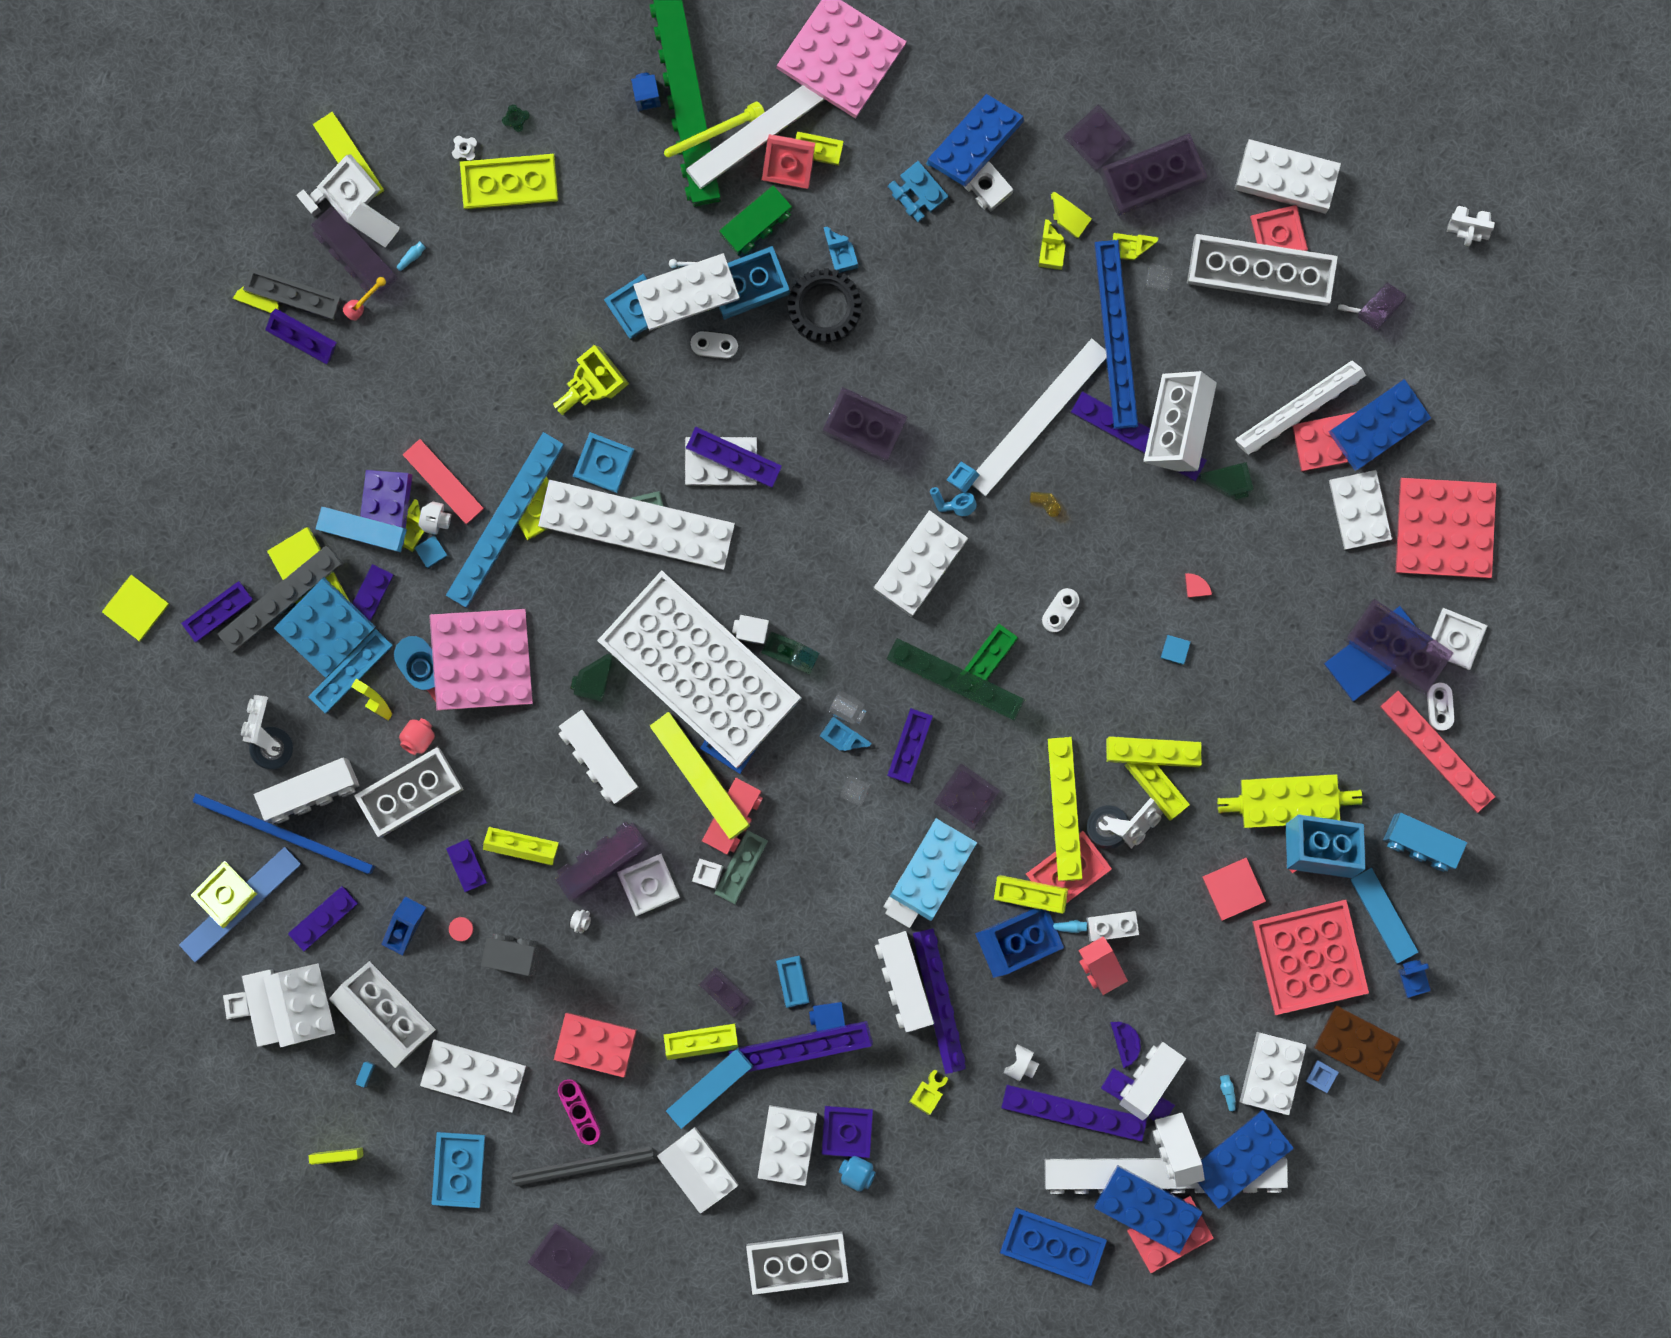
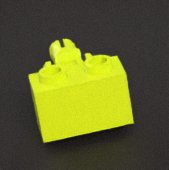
M594 345L577 359L580 365L574 373V378L567 383L571 388L553 405L555 408H558V412L561 415H564L577 402L586 405L591 400H600L605 397L612 399L629 383L602 348Z

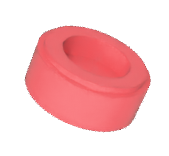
M455 918L449 925V933L457 941L468 940L473 934V924L467 918Z

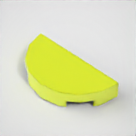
M244 286L233 297L236 301L271 313L275 308L279 310L278 302L245 292L243 290Z

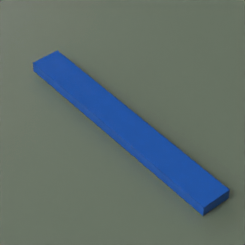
M1119 240L1098 241L1094 243L1113 427L1114 430L1137 428L1138 420Z
M195 793L193 803L367 874H371L375 868L370 863Z

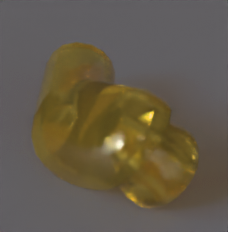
M1031 491L1030 503L1042 504L1050 517L1059 515L1061 506L1053 494Z

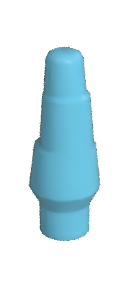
M420 241L412 246L397 265V269L402 271L412 261L418 259L426 249V246Z
M1074 920L1054 923L1053 927L1062 932L1079 933L1087 931V922Z
M1229 1075L1220 1076V1088L1223 1095H1225L1229 1111H1234L1236 1109L1233 1083Z

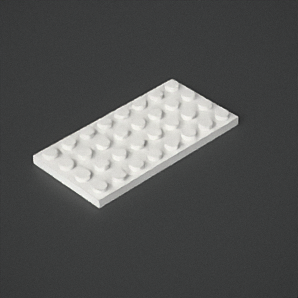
M663 571L651 581L597 640L736 768L748 758L802 699Z

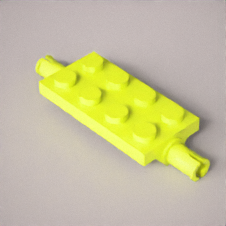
M1337 774L1241 780V795L1239 797L1217 798L1218 805H1228L1218 807V813L1240 812L1243 815L1244 828L1286 826V823L1298 814L1340 821L1341 806L1362 805V798L1352 799V797L1362 796L1361 790L1340 791L1338 789Z

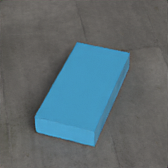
M800 956L777 960L776 963L786 1008L810 1003Z

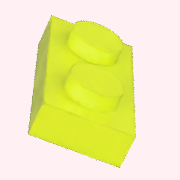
M797 132L796 139L816 143L813 161L839 166L843 141Z

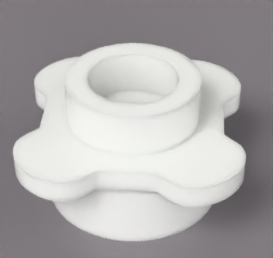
M456 136L454 138L455 149L452 151V156L455 159L473 160L475 158L474 147L477 145L476 139L473 137L465 139L461 136Z
M576 910L570 922V927L574 929V932L582 934L584 930L588 929L591 922L589 911Z

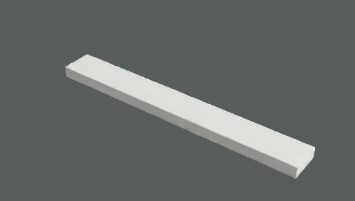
M802 85L686 169V172L697 186L702 189L766 143L769 134L777 135L825 99Z
M1091 338L976 470L980 475L972 484L973 487L985 497L1106 359V351Z

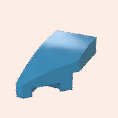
M824 227L834 269L841 273L858 268L852 243L849 242V238L831 231L829 227Z
M835 717L831 718L820 734L822 739L838 750L847 751L871 745L868 740L851 730Z

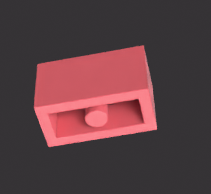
M1104 936L1078 950L1082 957V960L1079 961L1086 974L1090 973L1087 979L1093 989L1099 988L1102 995L1128 981Z

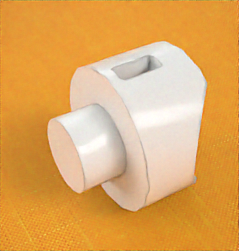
M431 502L422 508L419 526L424 532L437 535L440 528H449L451 514L444 512V504Z
M1017 1044L1015 1048L1017 1061L1013 1065L1006 1067L1004 1074L1018 1081L1021 1080L1023 1075L1033 1078L1039 1065L1031 1060L1034 1052Z

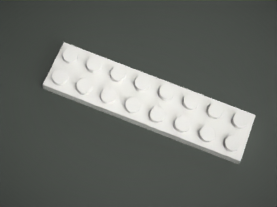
M549 480L538 527L724 570L735 523Z

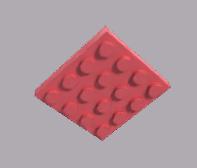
M1400 478L1396 573L1491 579L1496 483Z
M1347 900L1252 921L1275 1015L1369 993Z

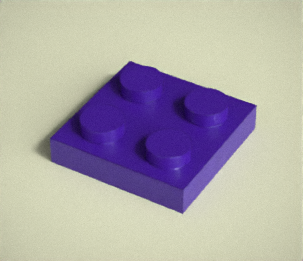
M825 1106L822 1155L870 1158L873 1109Z

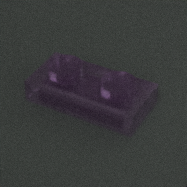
M1387 282L1359 311L1358 318L1375 330H1378L1405 301L1406 294Z
M716 967L699 984L733 1018L750 1001Z

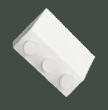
M696 1127L657 1155L700 1214L739 1185Z

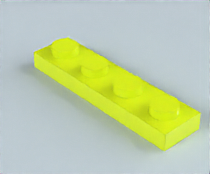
M1108 737L1106 739L1107 762L1200 767L1202 765L1201 742Z

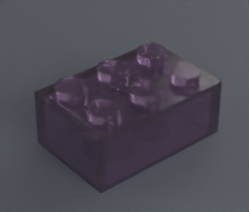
M842 387L825 423L823 434L888 463L907 422V416Z

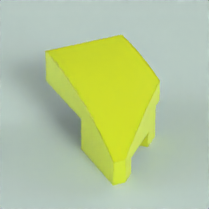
M1052 192L1051 199H1053L1055 212L1053 213L1054 220H1057V223L1071 235L1079 238L1092 218L1056 192Z
M1045 219L1038 267L1062 270L1065 252L1064 237L1057 233L1049 220Z
M1113 233L1112 240H1119L1120 259L1135 260L1158 241V237Z
M414 499L408 509L407 531L403 545L404 548L412 552L424 534V531L419 526L421 512L418 500Z
M356 679L351 687L370 698L365 707L389 721L392 713L384 699L375 690Z

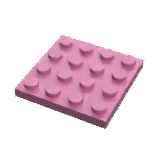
M821 0L777 64L776 69L856 119L905 47L907 41L842 0Z
M525 609L429 615L436 711L533 704Z

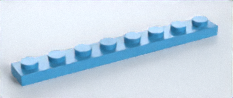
M544 432L542 433L446 596L468 608L565 446L563 443Z

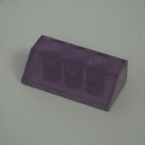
M627 821L615 829L617 834L613 837L605 836L596 843L598 847L595 850L589 852L587 849L576 857L577 863L572 866L566 864L557 871L559 875L555 880L569 901L574 902L650 847V844L634 822L628 824Z

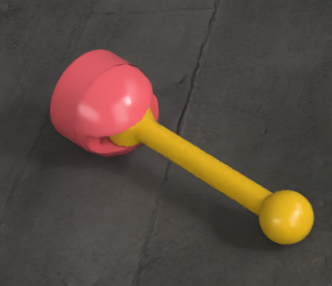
M379 277L376 281L377 283L360 300L353 299L343 306L344 314L353 321L358 320L364 312L363 303L380 286L386 284L385 278Z

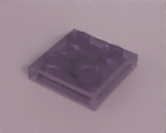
M1099 104L1063 137L1095 171L1131 139Z
M960 764L933 803L973 830L1000 790L963 764Z
M555 1223L527 1263L567 1291L595 1250L561 1225Z

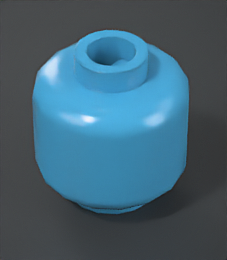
M857 1156L851 1157L849 1161L844 1160L838 1172L842 1174V1184L859 1192L864 1190V1188L869 1189L876 1174L873 1171L872 1163Z

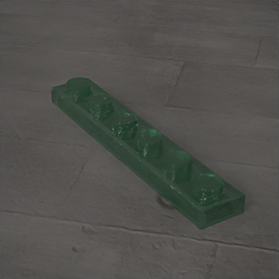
M896 638L886 658L888 661L1013 721L1016 720L1025 701L1020 696Z

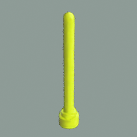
M756 101L748 105L744 113L665 149L664 155L670 158L747 121L752 122L765 113L764 109Z

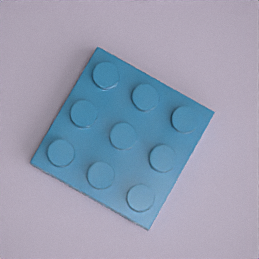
M323 577L274 629L326 678L376 626Z

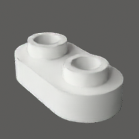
M701 331L692 337L691 348L699 356L729 359L737 353L738 343L729 334ZM699 340H706V346L700 347L698 345ZM728 342L731 346L729 349L724 350L721 347L722 344Z
M1066 588L1059 591L1044 613L1042 624L1047 631L1053 633L1061 631L1079 604V596L1074 590ZM1065 596L1071 597V604H1065L1063 598ZM1057 616L1059 622L1057 624H1052L1050 622V617Z
M1436 683L1427 692L1429 722L1434 729L1443 731L1449 729L1454 723L1452 690L1447 684ZM1436 691L1443 693L1441 700L1435 697ZM1439 714L1444 715V723H1439L1437 721V716Z

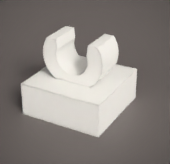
M318 188L310 195L304 189L296 195L314 217L321 212L317 204L321 203L326 197Z

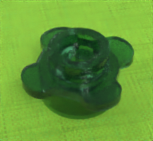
M512 104L508 107L506 116L502 118V123L504 126H511L516 132H521L523 124L530 117L529 112L526 110L522 111Z

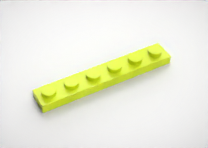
M1072 737L1048 739L1058 881L1083 880Z

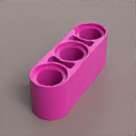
M574 1079L564 1080L558 1087L559 1097L580 1141L585 1145H592L600 1139L601 1129L580 1084ZM567 1083L573 1084L576 1088V1093L572 1097L566 1096L563 1092V1087ZM582 1105L586 1109L584 1118L580 1119L574 1116L573 1109L575 1106ZM586 1127L595 1129L596 1137L594 1140H587L584 1137L583 1132Z

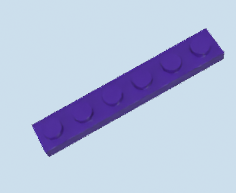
M1082 391L1071 414L1145 454L1150 428L1138 422L1137 428L1114 430L1112 408ZM1201 457L1198 471L1176 472L1196 481L1207 460Z
M933 928L913 933V938L945 1074L966 1069L965 1057L959 1041V1032L956 1028L954 1009L950 1002L949 988L943 972V962L939 955L937 937Z
M864 1021L740 1047L738 1049L753 1065L747 1071L751 1072L871 1047L873 1041L868 1023Z
M1007 1084L1001 1106L1003 1109L1138 1141L1143 1139L1147 1117L1142 1121L1130 1113Z

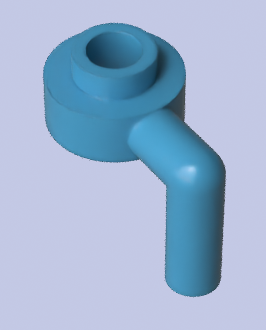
M937 487L930 490V494L939 512L954 511L958 516H968L977 507V503L971 493H961L955 496L952 501L944 502Z

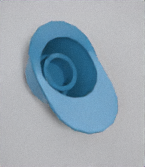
M408 636L402 639L396 645L394 651V660L397 667L415 688L429 690L435 687L432 649L429 644L417 636Z

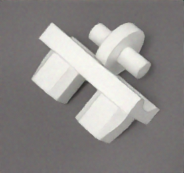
M1458 206L1449 221L1447 232L1457 233V237L1465 238V246H1470L1472 240L1479 242L1481 239L1489 240L1495 222H1491V213L1481 211L1478 212L1476 218L1468 217L1469 209Z

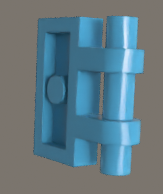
M919 161L900 175V178L905 182L903 186L900 187L895 180L887 186L893 192L892 196L895 200L899 199L906 208V213L910 217L913 216L917 222L925 217L919 209L925 206L931 213L948 198L945 191ZM909 190L919 199L915 203L906 194Z

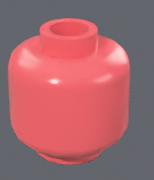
M422 718L419 721L410 720L399 735L400 746L413 755L424 753L435 738L434 732L431 729L432 725Z

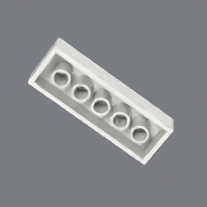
M1196 234L1193 241L1187 284L1328 306L1331 302L1338 256Z

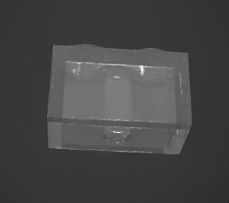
M839 690L828 710V714L854 727L856 723L861 724L867 711L864 710L865 704Z

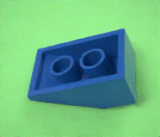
M1033 908L975 933L993 978L1009 974L1064 948L1057 930L1053 927L1054 922L1049 911Z

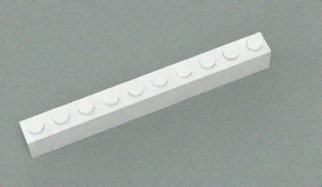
M1283 1157L1245 1187L1243 1192L1256 1193L1257 1188H1267V1192L1277 1193L1282 1192L1281 1188H1288L1287 1158ZM1161 1158L1045 1159V1189H1050V1194H1064L1065 1189H1074L1075 1194H1087L1089 1189H1098V1193H1102L1117 1165L1162 1189H1171V1193H1185V1189L1195 1188V1193H1205L1198 1183L1176 1188L1174 1180H1169L1165 1168V1165H1168L1167 1161L1162 1162Z

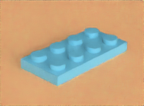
M936 818L890 897L932 921L977 842Z

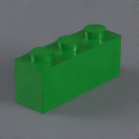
M773 185L720 229L719 233L738 256L742 252L746 255L755 247V241L760 237L762 239L767 238L773 232L772 227L778 222L783 224L791 217L792 206Z

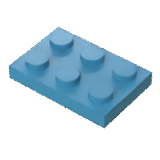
M437 1132L432 1205L481 1207L486 1135Z

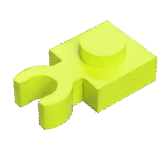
M937 1070L929 1074V1084L923 1081L920 1083L909 1101L910 1104L927 1115L932 1113L943 1095L937 1091L938 1088L943 1087L948 1081V1077L945 1076L941 1082H936L934 1077Z

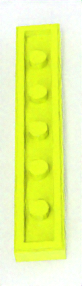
M667 712L650 725L653 732L728 838L732 840L750 827L748 821L672 714Z

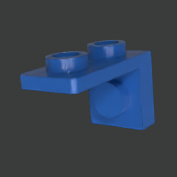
M1414 960L1404 963V968L1398 970L1407 998L1431 991L1424 970L1429 968L1428 963Z

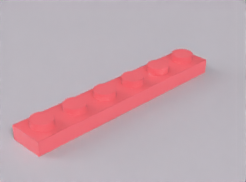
M1399 691L1395 692L1380 706L1476 813L1495 798L1492 792Z

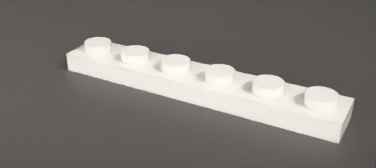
M1350 361L1237 437L1235 441L1248 455L1258 451L1262 445L1271 439L1277 438L1289 427L1298 424L1302 418L1317 411L1320 406L1329 400L1338 397L1342 391L1356 385L1360 379L1366 376L1363 369L1354 361Z

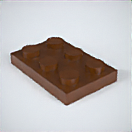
M1335 1005L1314 1048L1379 1082L1400 1039Z

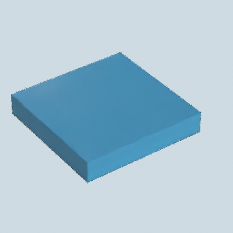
M644 274L604 299L629 339H632L648 328L633 284L647 280Z
M590 432L573 477L618 493L634 449Z

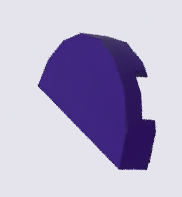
M1120 1021L1110 1022L1122 1066L1126 1068L1132 1065L1138 1058L1141 1050L1140 1038L1136 1030L1129 1024Z

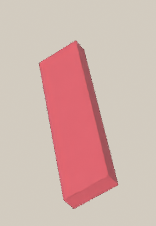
M421 439L403 454L466 525L484 510Z

